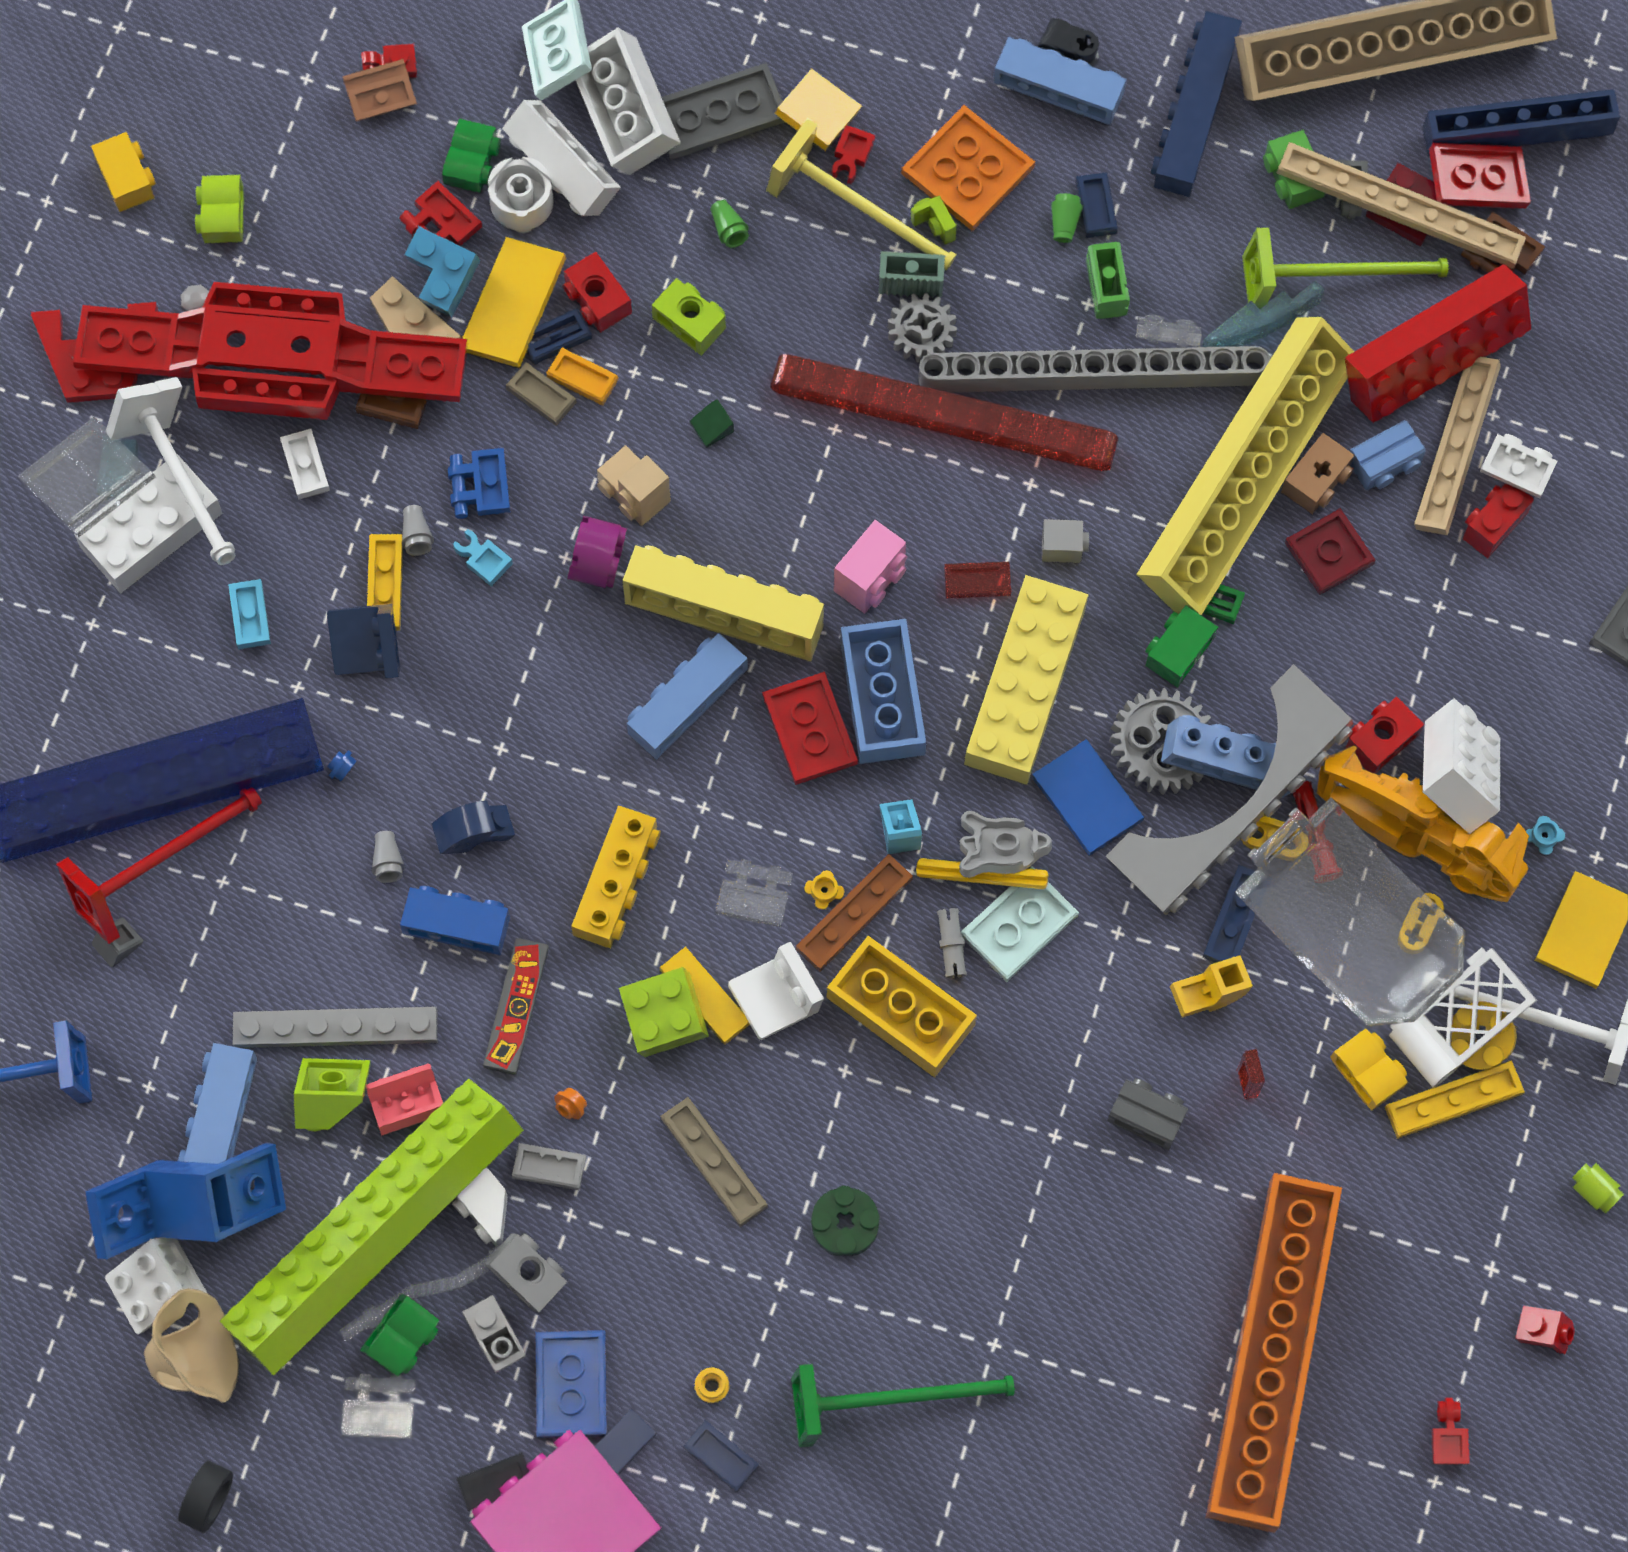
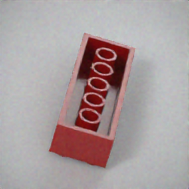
M1503 264L1344 357L1351 402L1374 423L1384 416L1390 415L1393 411L1411 400L1417 399L1433 387L1444 383L1460 371L1471 367L1479 357H1486L1516 338L1522 337L1526 332L1532 330L1527 284Z

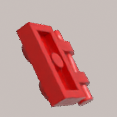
M439 181L415 200V205L420 210L416 216H413L406 210L399 217L400 221L406 225V231L414 236L418 226L428 230L425 226L432 221L440 229L436 235L448 241L451 239L459 246L463 245L482 228L481 221Z

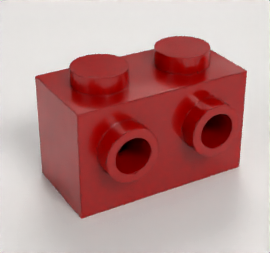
M1506 483L1502 488L1496 485L1487 495L1485 500L1488 503L1482 510L1475 508L1465 521L1468 527L1463 540L1487 559L1525 518L1535 500L1528 493Z

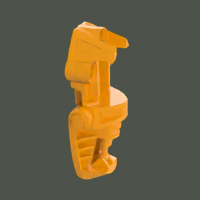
M1350 746L1330 755L1320 766L1317 794L1361 829L1402 855L1417 857L1423 854L1441 865L1440 871L1450 876V881L1460 891L1496 901L1508 902L1528 872V866L1523 861L1529 835L1519 822L1508 839L1505 838L1504 832L1497 825L1488 821L1469 834L1423 793V785H1420L1419 778L1416 777L1409 781L1407 773H1402L1399 779L1384 773L1377 775L1362 769V765L1355 754L1357 749L1355 746ZM1339 783H1341L1342 785L1346 786L1347 788L1340 787V786H1338V785H1339Z

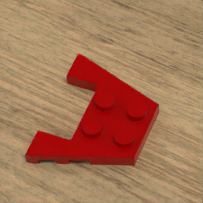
M156 302L127 304V309L158 312ZM61 311L31 312L32 320L67 403L115 399L118 389L136 385L139 374L74 368L73 358L77 339L63 340Z

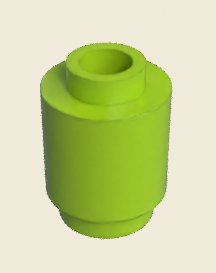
M1587 1163L1584 1164L1572 1177L1577 1182L1572 1188L1596 1210L1600 1208L1605 1214L1624 1195L1619 1189L1620 1185L1597 1163L1592 1167Z

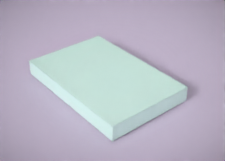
M564 0L522 26L534 94L541 101L592 70L578 0Z
M1049 882L1045 889L1010 886L961 931V935L1008 982L1077 918L1079 912Z

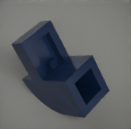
M478 801L459 806L446 812L431 823L440 854L467 853L481 842L508 841L515 836L507 806H489L487 801Z

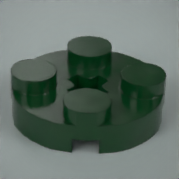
M844 1185L826 1192L819 1198L813 1208L811 1225L816 1242L826 1252L836 1256H854L863 1253L874 1243L878 1234L880 1217L874 1201L866 1193ZM840 1214L844 1216L850 1214L853 1216L851 1222L854 1227L852 1229L844 1227L842 1230L837 1227L839 1224L837 1217Z

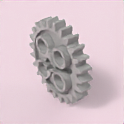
M1163 688L1159 697L1156 696L1153 689H1150L1146 699L1138 693L1134 699L1135 703L1128 700L1124 705L1125 711L1119 710L1116 718L1118 721H1114L1111 726V730L1116 733L1112 734L1109 739L1110 743L1117 744V746L1113 748L1111 755L1121 756L1116 767L1126 766L1128 770L1124 777L1128 778L1135 775L1137 777L1135 781L1136 787L1144 781L1147 782V792H1151L1154 786L1157 785L1161 795H1164L1168 786L1171 787L1174 794H1177L1181 789V784L1188 790L1193 785V780L1199 783L1203 778V774L1170 765L1171 768L1168 769L1162 768L1157 763V759L1162 758L1164 744L1148 760L1143 759V756L1154 748L1158 740L1161 741L1166 736L1168 724L1161 723L1156 715H1165L1170 723L1183 715L1199 718L1201 723H1208L1211 716L1201 717L1199 712L1203 706L1198 705L1192 708L1190 706L1191 696L1183 702L1180 700L1179 691H1176L1171 698L1168 697L1166 688ZM1134 735L1143 736L1147 741V745L1138 744L1134 739Z

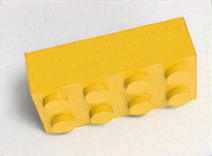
M870 936L866 937L827 987V999L934 1078L976 1023L977 1015Z

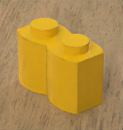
M1365 1028L1335 1050L1330 1058L1340 1073L1351 1083L1362 1101L1373 1111L1403 1089L1408 1081L1405 1078L1407 1072L1403 1065L1396 1059L1392 1061L1384 1051L1386 1046L1381 1037L1375 1032L1371 1034Z

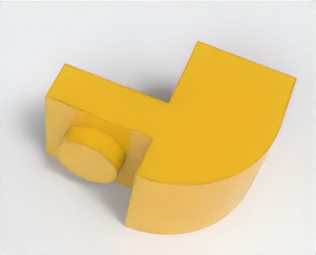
M1241 955L1210 964L1204 973L1171 984L1170 989L1183 1018L1205 1010L1211 1012L1225 1007L1245 996L1253 985Z

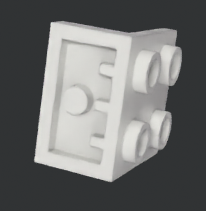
M1497 434L1480 472L1540 498L1557 460L1552 459L1553 455L1544 449L1535 447L1532 450L1523 446V442L1515 436L1505 434L1503 437Z
M791 942L780 946L773 960L730 980L728 983L730 991L759 1040H763L817 1013L824 1000Z
M172 1238L150 1239L105 1276L109 1287L136 1334L145 1332L153 1325L154 1318L160 1308L179 1290L191 1288L207 1293L178 1240Z

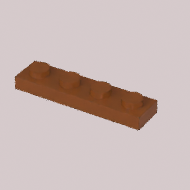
M888 854L796 945V950L821 972L913 880V875Z

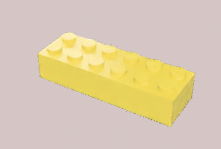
M635 545L623 578L625 604L810 662L823 629L824 604L811 595H794L788 593V590L782 586L774 584L765 586L757 583L750 576L738 575L736 577L727 574L718 566L707 565V567L695 564L692 559L686 556L677 555L672 557L663 554L660 549L653 546H645L643 548Z
M1025 575L966 750L964 765L1026 785L1028 784L1086 609L1088 594Z

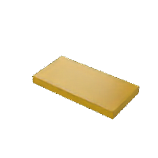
M509 237L505 238L462 337L467 339V353L520 368L528 345L533 338L534 331L539 324L565 263L566 256L564 253Z

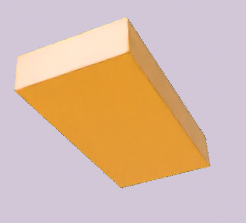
M561 348L546 373L547 378L602 406L618 382V375L564 348Z

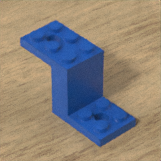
M264 1143L219 1164L157 1160L85 1191L98 1259H109L155 1237L217 1242L286 1210L276 1145ZM254 1180L255 1188L251 1191V1182ZM122 1207L123 1216L119 1220L118 1213L120 1208Z

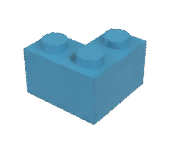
M418 226L405 256L409 262L431 272L419 298L425 305L453 317L480 259L475 253Z

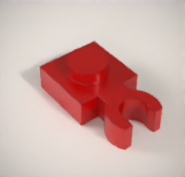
M846 125L835 150V157L839 158V160L833 164L832 177L836 179L839 171L847 170L849 172L847 183L852 184L856 178L855 164L862 167L865 166L875 142V135Z

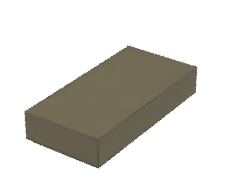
M527 362L506 384L507 391L555 426L560 423L576 404L575 397Z

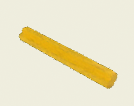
M921 858L917 861L916 875L920 878L1045 889L1048 885V871L1027 868L1023 871L1009 874L985 872L968 878L961 875L960 862Z

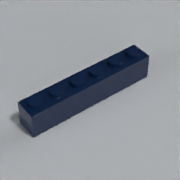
M1206 11L1203 22H1196L1192 39L1197 40L1194 49L1188 48L1184 66L1189 68L1186 76L1180 74L1175 93L1180 94L1178 103L1172 101L1167 120L1172 121L1170 130L1163 129L1159 147L1164 148L1162 156H1155L1150 174L1155 175L1154 188L1187 197L1191 196L1235 51V37L1240 34L1242 20Z
M1615 89L1431 110L1427 112L1422 130L1427 155L1430 156L1429 148L1433 143L1522 146L1613 135L1620 120V113Z

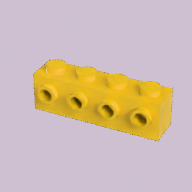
M618 805L572 923L573 936L610 949L614 939L620 940L626 924L622 920L626 909H632L636 900L637 891L633 890L637 879L643 880L649 865V861L645 860L649 848L655 849L660 837L656 818Z

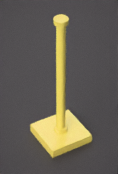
M807 118L772 166L766 191L778 197L794 173L801 171L926 254L945 255L944 269L947 270L957 254L952 251L950 253L946 252L807 160V155L812 149L818 124Z

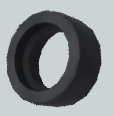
M206 1461L197 1471L184 1496L178 1514V1521L202 1533L208 1531L226 1501L233 1481L232 1471L211 1461Z

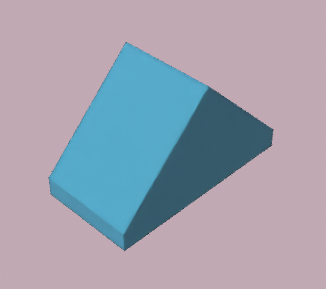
M913 800L880 804L887 853L893 854L920 850L922 830Z

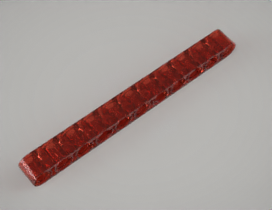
M788 354L778 356L770 388L774 392L784 396L1099 471H1108L1112 468L1119 440L1115 433L1108 430Z

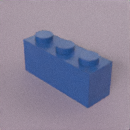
M420 886L419 889L410 887L400 927L403 935L501 955L510 921V914L508 908H505L503 903L495 900H485L482 903L472 901L470 896L462 893H452V896L439 894V890L429 886Z

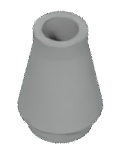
M418 505L407 506L403 509L402 547L406 549L409 555H424L432 549L434 538L423 515L422 507Z
M380 831L374 836L375 847L372 873L376 875V880L379 882H395L402 878L405 865L396 844L394 833L392 831Z

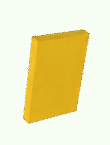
M1575 871L1534 961L1597 989L1628 921V894Z

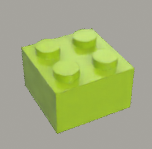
M681 967L619 988L637 1052L642 1056L648 1057L709 1037L691 975L685 968Z

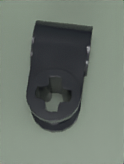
M1059 18L1050 19L1037 46L1044 50H1055L1062 56L1075 61L1080 60V57H1082V61L1089 63L1091 67H1095L1099 59V40L1096 34L1071 25Z

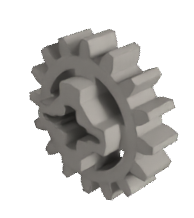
M928 293L924 294L923 300H918L917 296L912 294L910 303L901 299L900 309L892 308V318L888 319L887 326L890 329L888 331L889 341H895V351L904 349L903 358L907 359L913 354L915 355L916 362L919 363L922 356L931 353H945L944 346L952 348V337H956L957 327L954 326L956 324V315H949L951 308L949 304L943 307L940 306V297H937L932 302L929 301ZM911 314V317L908 320H904L908 315ZM941 335L936 341L933 342L935 336Z

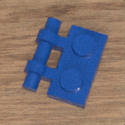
M504 448L471 451L472 463L463 464V457L460 454H453L449 457L450 467L447 471L448 479L452 481L453 493L450 495L451 506L454 507L457 519L468 517L467 506L471 504H477L478 516L510 513ZM474 477L475 490L466 491V478Z

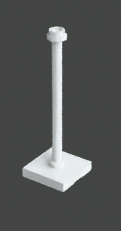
M177 377L145 385L118 389L106 429L111 441L150 432L213 547L210 552L213 561H216L219 565L230 563L236 556L233 544L223 540L163 429L170 428L182 390L180 381Z
M1427 972L1422 992L1428 993L1427 996L1433 997L1434 992L1439 993L1450 982L1438 979L1440 974L1438 972H1434V974ZM1458 986L1455 989L1456 999L1473 1003V989ZM1479 991L1478 1002H1491L1497 1005L1498 997ZM1503 999L1502 1008L1515 1009L1520 1005ZM1628 999L1618 1030L1612 1028L1610 1031L1603 1030L1529 1007L1518 1016L1521 1019L1606 1044L1605 1048L1612 1051L1603 1081L1616 1085L1628 1048Z

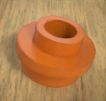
M566 1088L555 1095L556 1109L563 1117L567 1119H580L584 1115L587 1102L579 1092L572 1088Z

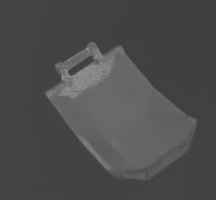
M1332 798L1327 800L1309 819L1295 807L1288 814L1290 818L1258 849L1254 848L1247 855L1258 869L1235 893L1277 938L1368 1026L1415 1022L1463 975L1465 930L1391 862ZM1298 828H1300L1269 860H1267L1269 856H1271Z

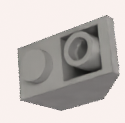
M493 1295L462 1312L495 1373L526 1357L524 1350Z

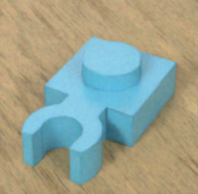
M467 529L465 537L471 541V544L463 547L455 541L453 543L454 550L462 557H470L466 562L467 567L488 585L492 586L513 564L512 558L490 540H487L481 546L478 543L476 534Z

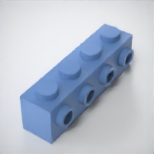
M1008 37L995 67L993 83L1111 125L1124 95L1126 79L1113 71H1102L1091 67L1085 61H1075L1066 58L1055 50H1044L1033 46L1027 40H1016Z
M720 633L713 639H705L697 648V654L689 662L687 660L683 661L675 669L674 677L667 684L661 683L650 696L652 699L644 707L641 705L636 707L628 716V734L656 760L748 670V658Z
M1183 715L1167 726L1161 762L1257 790L1269 770L1276 743L1261 741V737L1255 734L1245 733L1241 735L1231 732V729L1225 725H1208L1201 723L1197 717ZM1288 790V791L1283 795V797L1287 796V795L1290 794L1291 792Z
M213 1043L211 1053L206 1052L202 1065V1072H206L203 1085L198 1084L194 1095V1104L198 1106L195 1117L189 1118L185 1136L189 1138L186 1151L181 1150L178 1161L219 1164L233 1158L257 1063L254 1051Z

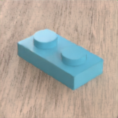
M261 579L228 584L238 649L271 644Z

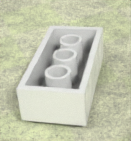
M617 27L588 46L592 70L576 79V82L611 166L631 175L680 144V140L637 38Z
M177 454L214 521L223 514L218 499ZM165 462L76 531L74 535L84 553L114 587L122 593L199 533L202 527Z
M1454 698L1425 721L1423 793L1466 832L1471 834L1500 811V737L1492 727L1483 725L1469 706L1461 705Z

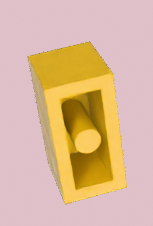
M127 132L91 146L96 162L119 212L155 198L151 186L156 185L155 179L149 167L143 169L139 161L144 159L141 148L137 141L131 143Z

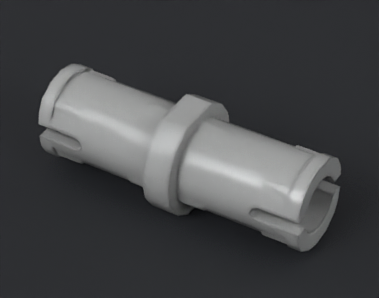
M946 909L937 911L941 933L939 944L940 949H943L945 978H955L954 967H957L958 978L967 975L963 954L965 943L960 930L959 909H949L950 920L947 919Z

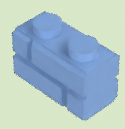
M1404 420L1350 449V452L1354 454L1351 467L1354 468L1353 472L1357 474L1365 490L1368 491L1375 486L1378 489H1382L1394 481L1393 476L1403 471L1407 475L1417 470L1422 465L1421 461L1426 451L1419 438L1415 436V432L1409 423Z

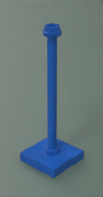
M67 1020L53 1023L57 1054L55 1059L0 1069V1082L58 1072L60 1089L79 1104L92 1102L86 1037L79 1030L77 1031Z

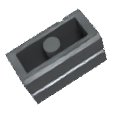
M1126 1079L1107 1121L1170 1150L1188 1111V1108L1183 1106L1184 1101L1173 1094L1165 1093L1164 1096L1153 1092V1087L1143 1080L1134 1079L1132 1082Z

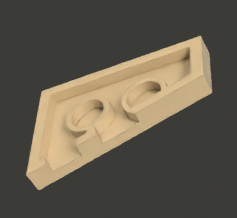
M393 276L370 297L371 303L387 332L461 338L454 329Z

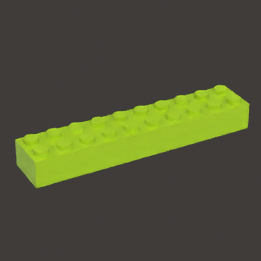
M470 1079L466 1080L394 1152L384 1159L363 1182L358 1184L320 1224L309 1232L287 1256L283 1257L219 1322L240 1345L274 1376L524 1130L504 1105Z

